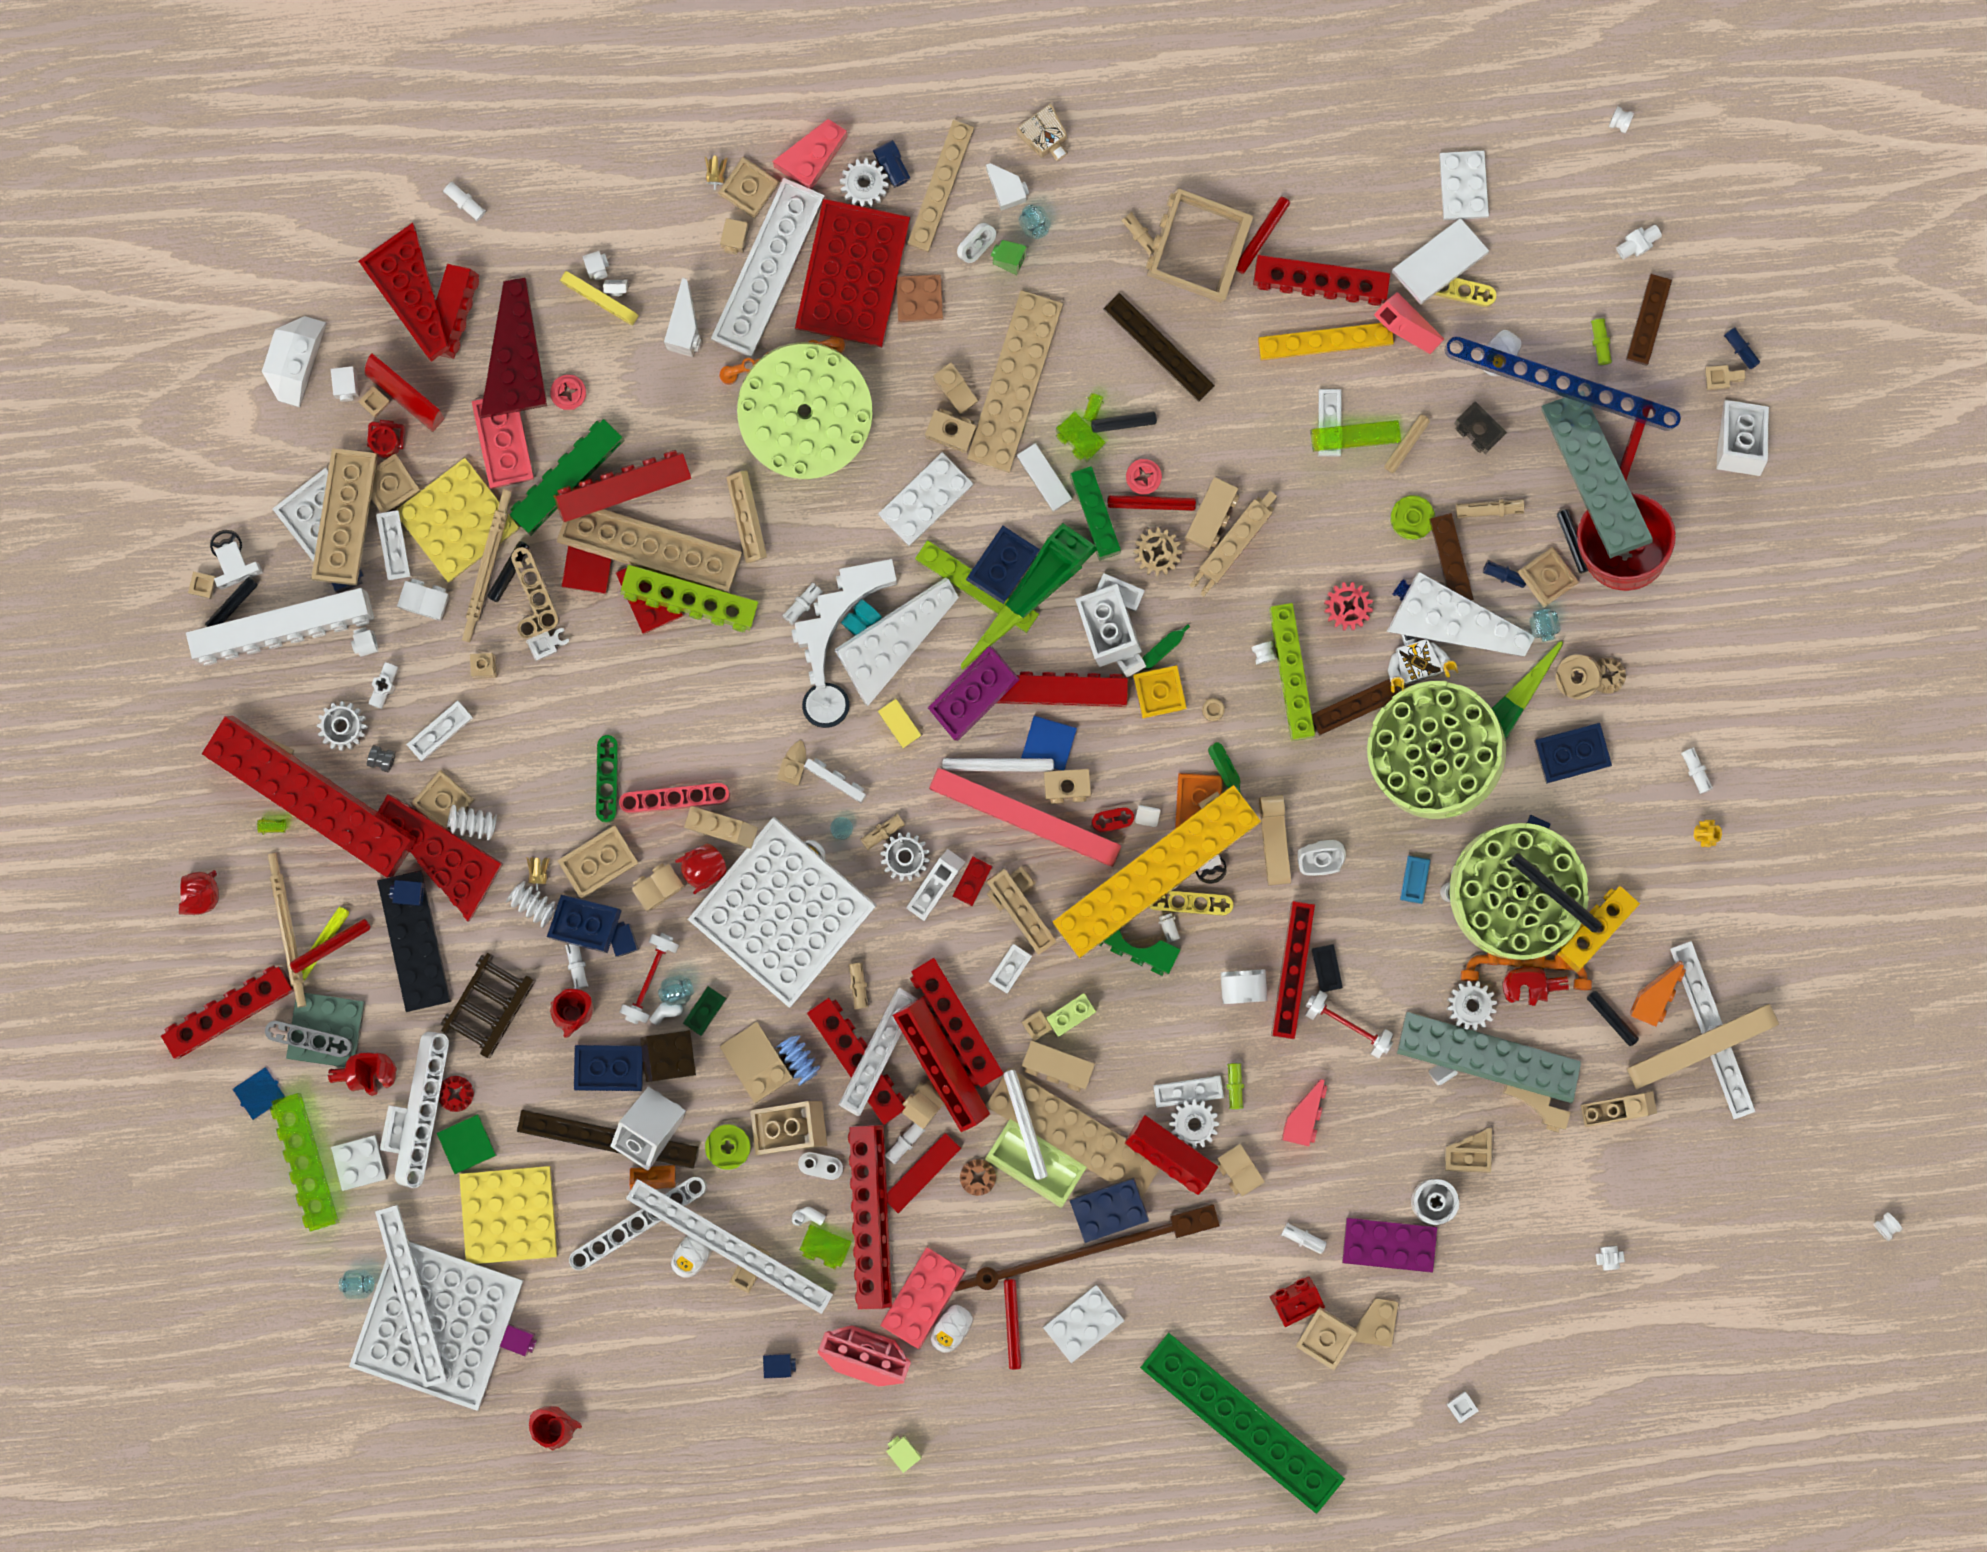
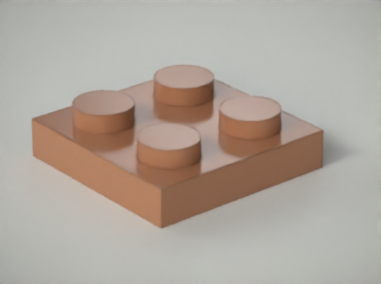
M941 275L897 277L898 322L943 320Z

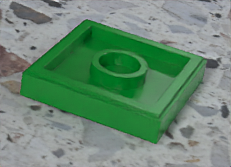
M479 1114L436 1133L454 1174H458L497 1156Z

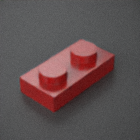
M972 856L952 897L973 906L993 866Z

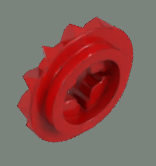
M450 1076L443 1080L439 1094L441 1106L451 1112H460L469 1107L474 1097L471 1083L461 1076ZM448 1087L454 1090L463 1087L459 1092L462 1101L457 1098L448 1101L452 1094Z

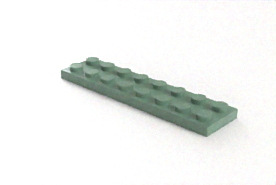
M1584 391L1542 405L1541 410L1609 557L1612 558L1652 543V536Z
M1406 1012L1397 1054L1569 1103H1572L1575 1097L1581 1061L1473 1030H1465L1459 1026Z

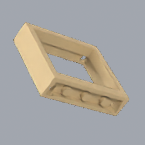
M1177 189L1174 194L1170 193L1166 205L1169 206L1167 215L1163 214L1159 226L1162 227L1160 235H1156L1152 247L1155 248L1153 257L1149 256L1145 268L1148 269L1146 276L1221 303L1226 300L1253 216L1182 189ZM1180 201L1238 222L1216 291L1157 270Z

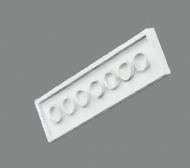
M783 178L711 337L712 341L751 358L753 357L825 198L823 194Z

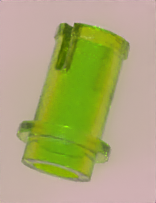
M1091 393L1090 397H1087L1089 401L1082 419L1090 422L1097 419L1101 404H1104V397Z
M262 817V819L257 821V831L262 833V835L266 833H286V819H265V817Z

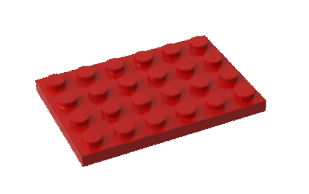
M823 199L795 329L882 348L910 217Z

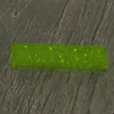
M1399 420L1310 430L1313 452L1401 443Z

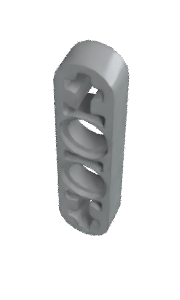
M271 1021L265 1028L266 1037L272 1041L332 1056L346 1057L353 1049L352 1042L346 1037L281 1021ZM276 1024L279 1025L278 1029L287 1031V1026L290 1027L287 1033V1041L284 1040L285 1035L277 1034L276 1038L273 1037L274 1033L270 1032V1029L275 1028ZM295 1030H301L304 1034V1039L300 1043L292 1040V1033ZM318 1035H322L326 1039V1044L323 1048H317L314 1045V1039ZM331 1037L334 1038L332 1043L341 1044L342 1040L345 1041L344 1045L348 1046L347 1050H343L340 1054L338 1048L331 1047V1052L328 1051Z

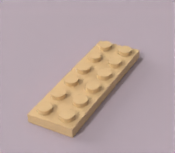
M332 448L311 579L313 581L357 586L378 455L376 453Z

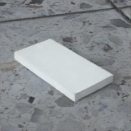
M1460 218L1393 268L1392 273L1421 305L1486 256L1489 250Z

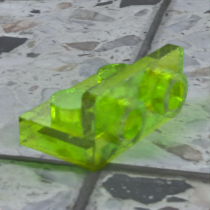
M1075 411L1061 425H1058L1055 430L1058 433L1056 435L1057 439L1064 445L1068 443L1073 448L1072 454L1080 461L1084 459L1088 462L1106 444L1097 433H1093L1092 428Z
M810 1224L799 1250L803 1252V1257L813 1261L817 1257L824 1260L823 1265L836 1269L837 1266L842 1267L852 1241Z

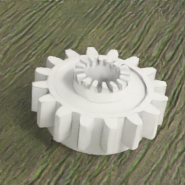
M865 158L862 164L856 159L855 166L849 163V171H842V175L846 178L840 179V184L845 185L841 188V192L847 193L845 200L852 199V205L858 203L861 207L869 204L870 208H872L875 201L880 204V196L886 197L887 195L883 189L889 188V183L883 182L888 179L887 174H881L884 171L883 166L876 168L877 162L874 160L872 164H868L867 158ZM866 179L870 181V185L867 188H863L858 185L859 182Z
M343 701L340 702V706L331 703L332 708L330 710L324 708L325 715H319L322 721L320 724H317V727L321 728L322 731L318 733V736L325 737L323 740L325 745L331 742L330 748L333 750L337 745L340 751H344L345 746L352 750V744L360 745L361 743L358 738H365L366 736L362 733V729H367L368 727L362 724L366 717L359 716L361 713L359 708L353 711L354 705L351 703L347 707ZM341 721H346V730L338 732L337 724Z
M909 832L906 837H902L901 833H898V839L895 840L892 836L890 837V845L884 843V847L887 850L886 852H881V855L885 856L886 859L882 860L881 864L888 865L884 871L886 873L892 871V879L898 875L900 876V882H903L904 877H908V880L912 881V875L914 874L918 878L921 877L920 869L922 871L927 870L923 864L930 861L924 856L929 853V850L922 849L926 843H918L919 836H915L912 839ZM908 851L912 855L908 863L899 861L901 852Z
M1471 981L1466 982V987L1458 984L1459 991L1453 989L1451 993L1454 997L1447 999V1001L1451 1002V1006L1447 1007V1010L1453 1013L1450 1019L1456 1018L1455 1025L1457 1026L1463 1023L1465 1030L1470 1025H1472L1473 1030H1477V1024H1480L1482 1028L1486 1027L1484 1021L1491 1022L1493 1019L1489 1016L1490 1013L1497 1012L1495 1009H1492V1005L1497 1004V1001H1491L1494 993L1486 992L1488 989L1487 985L1480 988L1479 981L1474 986H1472ZM1469 999H1473L1477 1003V1009L1474 1012L1469 1011L1466 1007Z
M1195 1098L1189 1104L1186 1100H1183L1184 1106L1176 1105L1177 1113L1171 1112L1170 1114L1174 1121H1170L1169 1125L1175 1127L1170 1132L1173 1135L1178 1134L1177 1138L1184 1140L1187 1145L1191 1143L1193 1149H1196L1197 1143L1205 1147L1204 1141L1207 1139L1209 1142H1212L1213 1140L1210 1135H1217L1218 1133L1213 1129L1214 1126L1219 1125V1122L1213 1120L1218 1115L1217 1113H1210L1213 1108L1211 1105L1204 1107V1100H1201L1199 1104H1197ZM1192 1118L1200 1120V1125L1196 1129L1188 1127V1122Z

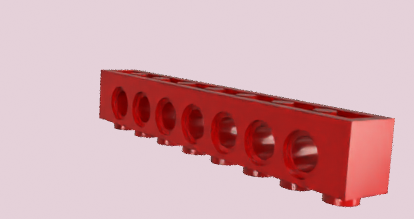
M884 1125L849 1127L848 1142L851 1153L849 1165L852 1175L850 1188L852 1189L853 1197L851 1210L854 1219L852 1233L855 1240L853 1256L856 1262L854 1278L857 1284L855 1301L858 1310L891 1308L892 1294ZM864 1144H866L868 1148L866 1154L863 1150ZM865 1167L869 1170L868 1176L865 1175ZM867 1189L870 1193L869 1199L865 1195ZM868 1212L871 1215L870 1222H868L866 1217ZM869 1235H870L871 1238H872V1243H871V1245L868 1243V1236H869ZM870 1258H871L872 1261H873V1266H872V1268L869 1266V1259H870ZM870 1281L874 1284L873 1291L870 1288Z

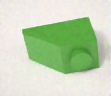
M1002 240L1000 245H995L991 253L993 265L1017 275L1026 258L1027 247L1022 244Z

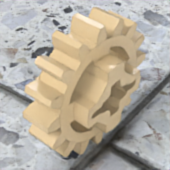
M1157 527L1156 533L1148 529V536L1141 534L1142 542H1135V545L1139 547V549L1133 550V554L1139 555L1135 559V563L1141 562L1142 564L1139 569L1147 568V575L1154 571L1155 576L1158 577L1162 571L1166 576L1168 575V568L1172 571L1175 570L1173 563H1180V559L1176 556L1182 555V551L1177 550L1181 543L1174 542L1176 535L1173 534L1169 537L1167 529L1164 533H1160L1159 527ZM1153 538H1159L1155 543H1147V541ZM1166 542L1171 545L1173 554L1167 550ZM1162 544L1161 553L1163 555L1159 554L1155 561H1153L1154 551L1152 549L1156 550ZM1143 551L1148 554L1149 563L1145 561ZM1159 562H1168L1164 566L1156 567Z

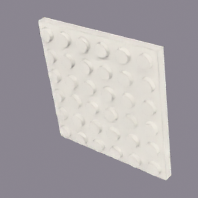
M773 817L754 839L752 848H747L687 920L790 1008L877 905L778 819Z
M408 1241L447 1381L426 1388L423 1386L388 1257L386 1258L349 1367L479 1411L501 1348L499 1346L510 1322L524 1280Z

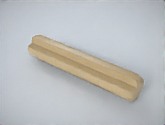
M1424 415L1418 417L1384 465L1387 471L1394 473L1430 423L1429 418Z

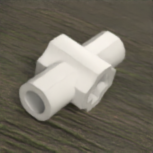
M1656 225L1646 230H1643L1641 227L1626 236V242L1617 246L1616 250L1623 260L1633 254L1638 257L1653 247L1652 243L1661 238L1662 234Z
M384 663L380 676L373 679L372 686L374 691L368 703L369 705L379 709L383 708L387 695L393 694L395 690L393 680L398 670L397 666ZM384 680H386L385 683L388 685V688H383V691H381L382 688L379 687L380 682L384 683Z

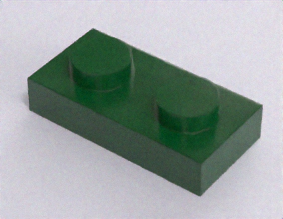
M707 986L683 1024L702 1036L727 998Z

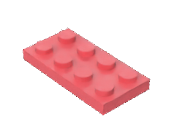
M483 399L471 401L490 489L535 480L520 411L481 418Z
M926 1247L880 1326L915 1348L920 1349L966 1270Z

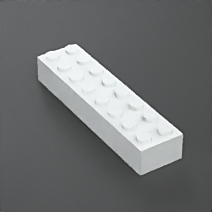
M362 588L186 632L192 659L207 666L217 663V659L220 658L232 660L238 658L240 653L247 652L248 655L261 652L260 648L269 646V649L281 647L283 642H302L304 637L310 635L313 638L325 636L326 631L334 630V632H341L347 630V626L356 624V627L370 624L369 620H373L374 615L368 593Z

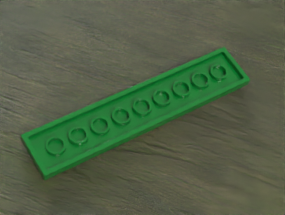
M1169 1332L1140 1366L1145 1373L1315 1514L1322 1509L1345 1480L1342 1475Z

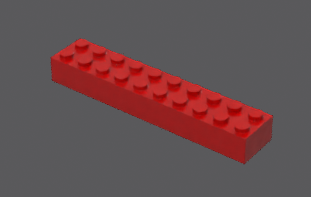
M233 715L224 716L202 752L203 756L386 878L396 874L418 839Z

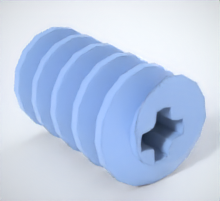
M796 1035L788 1038L774 1049L781 1047L782 1049L778 1055H787L783 1062L784 1064L792 1063L788 1070H796L793 1078H802L798 1083L800 1086L817 1075L820 1065L812 1066L816 1059H807L811 1051H802L806 1044L805 1042L798 1044L797 1041L801 1036Z

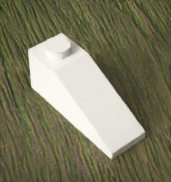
M947 849L939 858L906 909L925 921L966 862Z

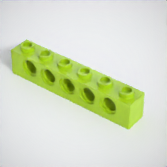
M631 565L627 566L620 594L624 595L626 600L636 602L639 599L646 601V605L658 608L660 605L667 607V611L672 613H689V617L702 620L703 617L710 619V623L714 625H731L733 630L739 632L750 631L758 601ZM641 583H648L651 586V591L644 593L640 591L639 585ZM663 589H669L672 591L673 596L665 599L661 596L660 592ZM685 595H691L695 602L692 605H686L682 598ZM712 601L716 604V609L708 611L705 609L704 603ZM734 607L738 611V615L736 617H729L726 614V609Z
M1293 603L1271 606L1269 614L1278 657L1277 661L1291 742L1311 739L1315 737Z

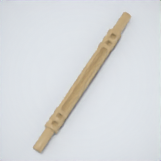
M503 489L498 510L494 512L465 617L467 622L462 641L470 643L475 623L479 621L508 516L506 512L512 491Z
M272 853L267 855L271 871V888L273 889V897L277 909L288 965L287 969L291 980L290 984L294 987L297 1007L301 1008L306 1006L303 990L304 979L302 971L294 973L289 965L290 962L298 958L283 874H280L277 854Z

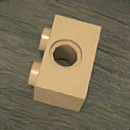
M940 409V412L934 410L925 433V438L967 454L976 432V426L973 425L974 421L965 417L957 419L952 417L953 413L944 409ZM955 425L958 431L954 435H949L945 432L946 427Z
M1089 769L1044 772L1045 799L1050 800L1051 804L1064 803V799H1073V802H1086V798L1091 797ZM1064 781H1070L1073 783L1074 789L1070 793H1065L1061 789V784Z

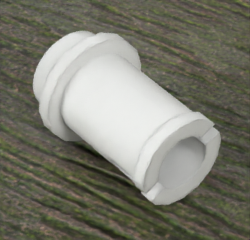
M1172 913L1160 916V921L1158 922L1162 925L1167 943L1180 939L1174 922L1176 918L1172 916Z

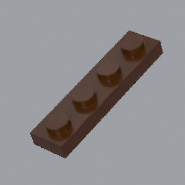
M1654 274L1649 275L1626 360L1645 366L1649 364L1672 279Z
M1452 513L1430 518L1429 521L1446 587L1470 601L1474 600Z
M1388 679L1311 714L1318 735L1325 734L1386 706L1392 700V697L1399 693L1397 687H1395L1394 693L1391 692V681Z

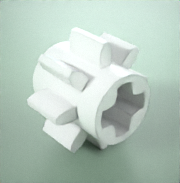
M1617 1246L1601 1247V1253L1596 1254L1597 1265H1602L1604 1271L1620 1269V1263L1625 1262L1624 1252L1618 1251Z

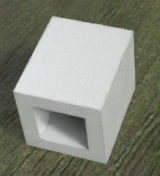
M353 366L331 369L334 397L340 399L341 402L352 401L353 397H359L356 369Z

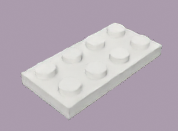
M942 452L878 515L910 547L973 486V483Z

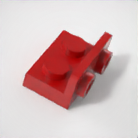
M1310 1277L1301 1278L1294 1284L1279 1289L1270 1296L1285 1328L1314 1314L1319 1307L1325 1308L1320 1294Z

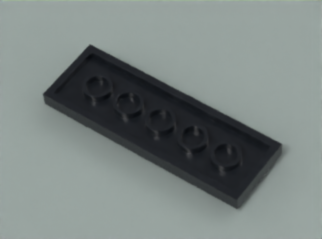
M422 870L377 880L405 1011L411 1012L450 1003L449 990L426 886L424 888L423 906L392 903L393 899L389 896L390 886L394 885L395 880L425 884Z

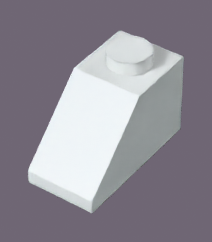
M991 163L986 165V170L1001 211L1026 202V195L1029 194L1025 181L1021 183L1019 176Z

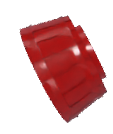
M1631 493L1653 540L1648 545L1629 551L1632 557H1628L1627 560H1623V557L1619 555L1612 558L1609 557L1588 510L1583 514L1577 529V543L1586 567L1598 582L1611 589L1631 591L1649 585L1659 577L1673 553L1676 532L1672 518L1666 509L1662 508V505L1642 494Z

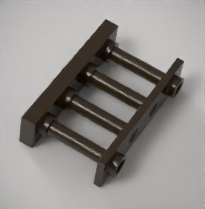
M487 953L485 956L481 955L475 965L478 969L452 1013H447L441 1022L443 1028L441 1031L448 1033L450 1029L455 1030L480 1045L479 1048L482 1049L480 1054L490 1059L536 980L529 976H525L524 979L513 976L491 963L490 961L494 955ZM487 970L513 985L514 989L517 990L513 998H506L479 982L484 971ZM474 989L503 1006L505 1012L501 1018H495L467 1001ZM464 1009L491 1025L493 1032L490 1037L486 1036L484 1038L457 1022L456 1018L461 1010Z

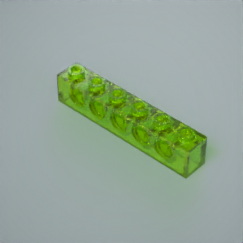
M296 1093L271 1101L273 1106L270 1107L272 1118L274 1120L277 1119L278 1122L277 1136L279 1141H283L285 1146L283 1156L285 1162L290 1163L292 1171L289 1172L292 1184H296L298 1190L295 1196L299 1207H303L305 1215H302V1221L305 1228H309V1231L312 1232L339 1224L302 1094ZM289 1113L294 1114L296 1118L292 1126L287 1125L285 1121ZM295 1135H299L302 1138V1144L298 1148L292 1144V1138ZM302 1156L306 1157L309 1162L306 1169H301L298 1165V1160ZM308 1178L313 1179L315 1182V1187L312 1191H308L304 1186ZM314 1200H318L321 1203V1210L318 1213L313 1212L311 1209V1203Z

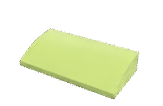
M1010 1119L985 1160L1062 1208L1087 1167L1036 1135L1048 1174L1046 1178L1036 1180L1019 1124Z

